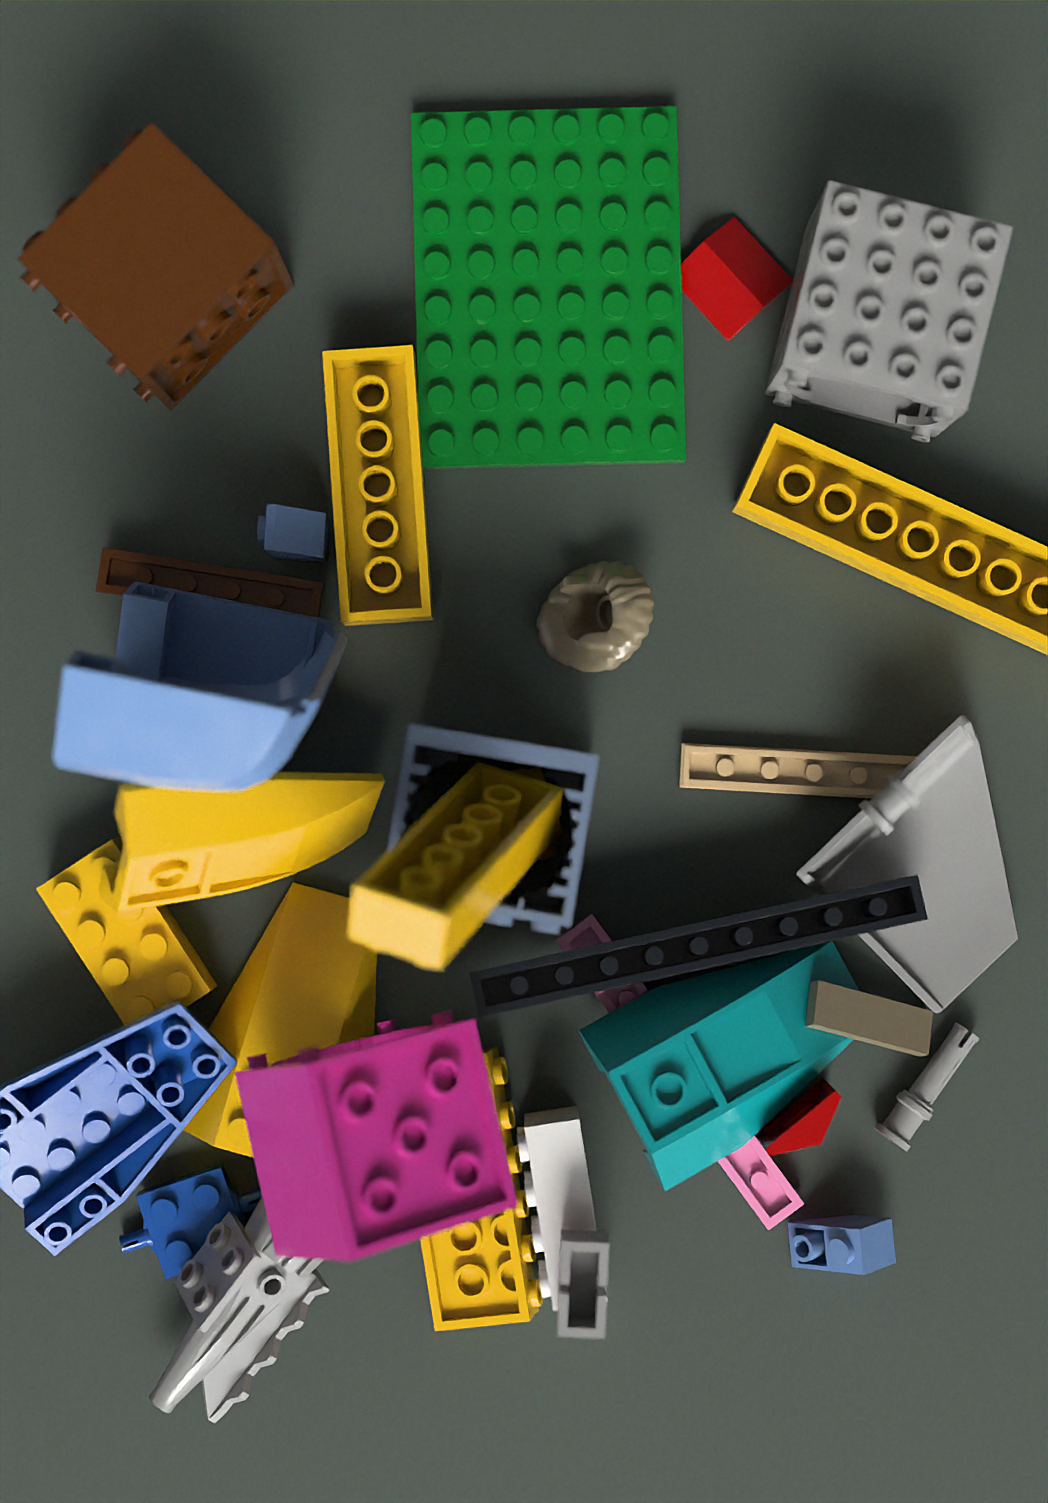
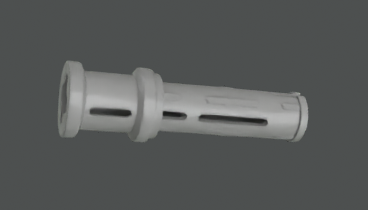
M955 1022L952 1030L909 1091L904 1089L902 1093H898L896 1096L898 1102L883 1123H877L874 1129L906 1152L911 1147L909 1140L923 1120L929 1121L933 1116L931 1114L933 1112V1109L930 1108L971 1048L979 1040L975 1034H970L968 1029Z

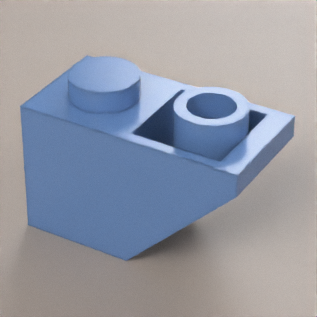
M267 504L266 516L259 515L257 541L258 543H263L264 550L274 559L327 562L330 518L324 512Z
M848 1215L788 1222L792 1267L866 1275L896 1263L892 1218Z

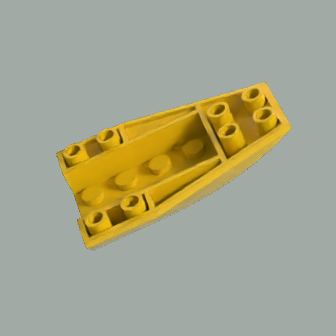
M275 772L268 780L242 791L184 790L153 787L133 782L120 784L115 815L124 841L121 860L111 865L103 866L98 888L100 899L115 911L120 912L228 894L267 884L305 870L340 852L366 833L385 782L382 774Z

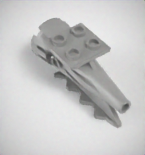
M263 1196L245 1228L236 1214L229 1211L223 1220L210 1230L204 1245L193 1259L184 1264L178 1279L175 1281V1285L193 1321L158 1384L149 1395L151 1402L166 1413H171L174 1407L201 1381L206 1417L209 1421L216 1423L234 1403L247 1399L250 1395L253 1378L259 1369L272 1365L276 1361L281 1340L289 1331L302 1327L305 1323L308 1305L314 1297L327 1293L330 1290L316 1268L324 1259L276 1256Z

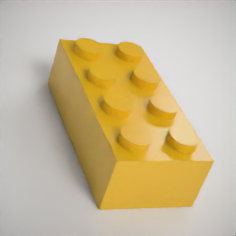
M122 838L111 839L36 888V890L125 1025L176 1000H180L187 1007L218 987V985L165 904L117 912L100 899L98 888L103 866L111 865L121 860L124 841Z

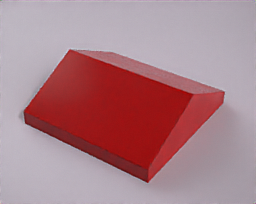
M735 217L706 238L681 263L682 292L728 342L793 283L789 275Z
M822 1078L765 1125L756 1136L770 1156L821 1145L842 1097Z

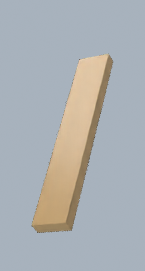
M681 743L679 787L873 799L888 784L886 779L892 773L897 777L918 756Z

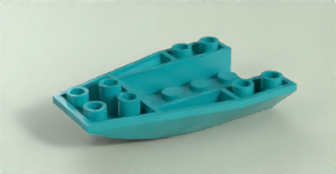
M833 941L819 943L654 987L578 1030L596 1066L600 1071L606 1073L645 1146V1149L642 1151L664 1191L742 1148L854 1040L805 1026L810 982L820 980L859 991Z

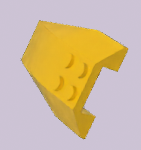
M292 883L208 1029L237 1059V1064L183 1129L184 1131L214 1147L254 1158L235 1072L250 1068L247 1057L267 1053V1061L271 1063L297 1056L300 1050L312 1047L323 1049L375 1035L378 950L348 938L352 898L300 883Z

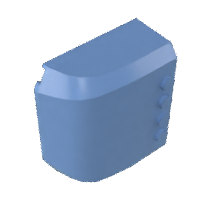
M134 581L123 594L116 657L113 658L77 650L64 665L53 759L57 768L153 787L206 791H242L268 780L289 758L320 705L346 648L347 637L342 632L332 631L334 623L332 620Z

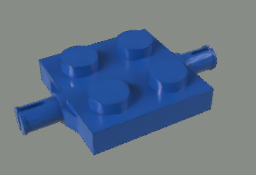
M221 1163L138 1191L136 1199L144 1218L143 1228L119 1236L120 1245H123L122 1251L126 1254L149 1245L158 1257L165 1279L177 1276L184 1264L193 1259L204 1245L210 1230L220 1223L229 1211L236 1214L245 1228V1212L256 1208L262 1197L261 1188L239 1196L238 1192L230 1184L224 1165Z

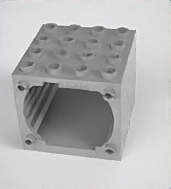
M828 181L806 226L764 395L775 397L773 404L782 407H791V402H796L913 432L911 438L921 442H929L930 436H938L968 409L1013 227Z

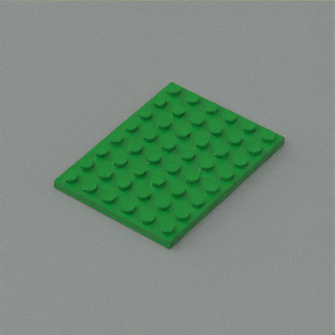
M677 106L411 113L417 381L423 469L685 462L686 433Z

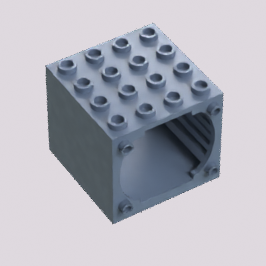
M409 724L388 851L414 826L416 807L428 780L439 767L448 761L458 762L459 754L547 768L545 777L554 778L557 784L563 788V794L568 806L569 839L558 870L545 886L536 892L519 890L518 899L504 896L484 921L512 926L513 918L530 920L532 930L559 934L560 926L571 927L599 756Z

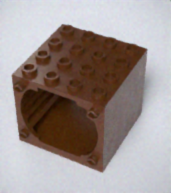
M150 123L144 130L138 129L125 140L122 145L123 152L111 164L104 163L93 172L89 178L90 185L77 198L75 196L70 197L58 208L55 214L57 219L44 232L39 230L26 240L22 247L23 253L17 259L28 269L19 278L33 292L42 284L59 302L52 311L65 324L74 316L113 354L106 363L120 377L128 369L140 381L133 390L146 403L155 395L172 411L294 287V284L275 243L156 126Z

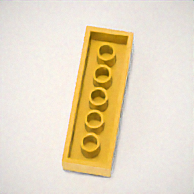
M413 345L322 351L341 623L344 626L434 620L416 358Z
M477 762L353 886L348 938L367 944L372 949L388 951L411 959L421 966L434 967L441 970L557 835L563 788Z

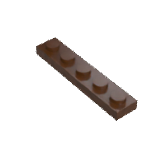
M103 547L96 592L123 597L125 591L136 581L319 618L325 584L318 581Z

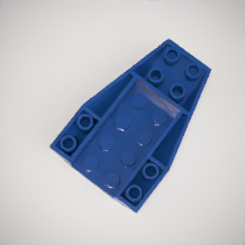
M180 1000L164 1005L0 1086V1188L23 1208L25 1230L54 1256L129 1197L237 1064V1059Z

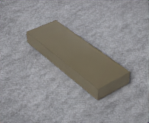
M817 980L810 982L805 1026L921 1057L929 1055L933 1011Z

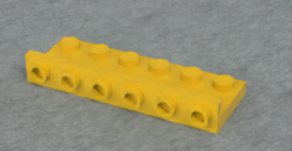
M489 1047L482 1052L518 1206L420 1238L435 1331L530 1322L539 1311V1306L543 1304L539 1278H534L532 1262L536 1260L532 1234H527L525 1217L529 1215L526 1192L525 1190H520L518 1173L522 1171V1162L518 1146H513L511 1128L515 1126V1112L512 1102H506L504 1084L508 1082V1068L505 1058L499 1057L497 1047Z

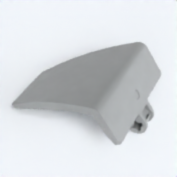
M964 715L958 717L897 777L892 773L886 779L888 784L869 802L864 800L859 805L862 810L797 872L799 878L820 896L918 875L928 920L864 933L859 936L937 1014L943 1011L1018 940L979 738L972 723Z

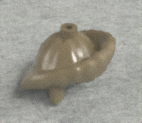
M607 560L590 563L585 567L570 572L568 576L564 577L551 590L547 600L542 604L540 615L537 618L538 641L545 648L546 654L551 659L557 660L565 666H572L583 672L613 670L620 666L622 662L627 661L633 652L640 647L643 638L648 635L649 624L654 616L652 613L654 599L651 596V588L647 584L645 576L638 573L632 565H626L622 561L610 562Z

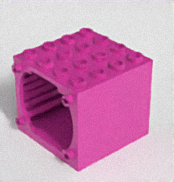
M448 1011L432 1015L431 1018H433L434 1024L399 1029L396 1027V1020L390 1019L376 1023L379 1034L323 1049L312 1047L300 1050L297 1056L271 1063L267 1061V1053L247 1057L250 1068L235 1072L276 1256L353 1261L518 1206L475 1019L453 1022L452 1013Z

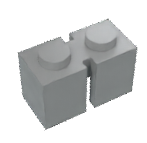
M561 1230L560 1281H558L557 1302L558 1337L605 1339L607 1305L605 1286L608 1284L609 1239L607 1232Z

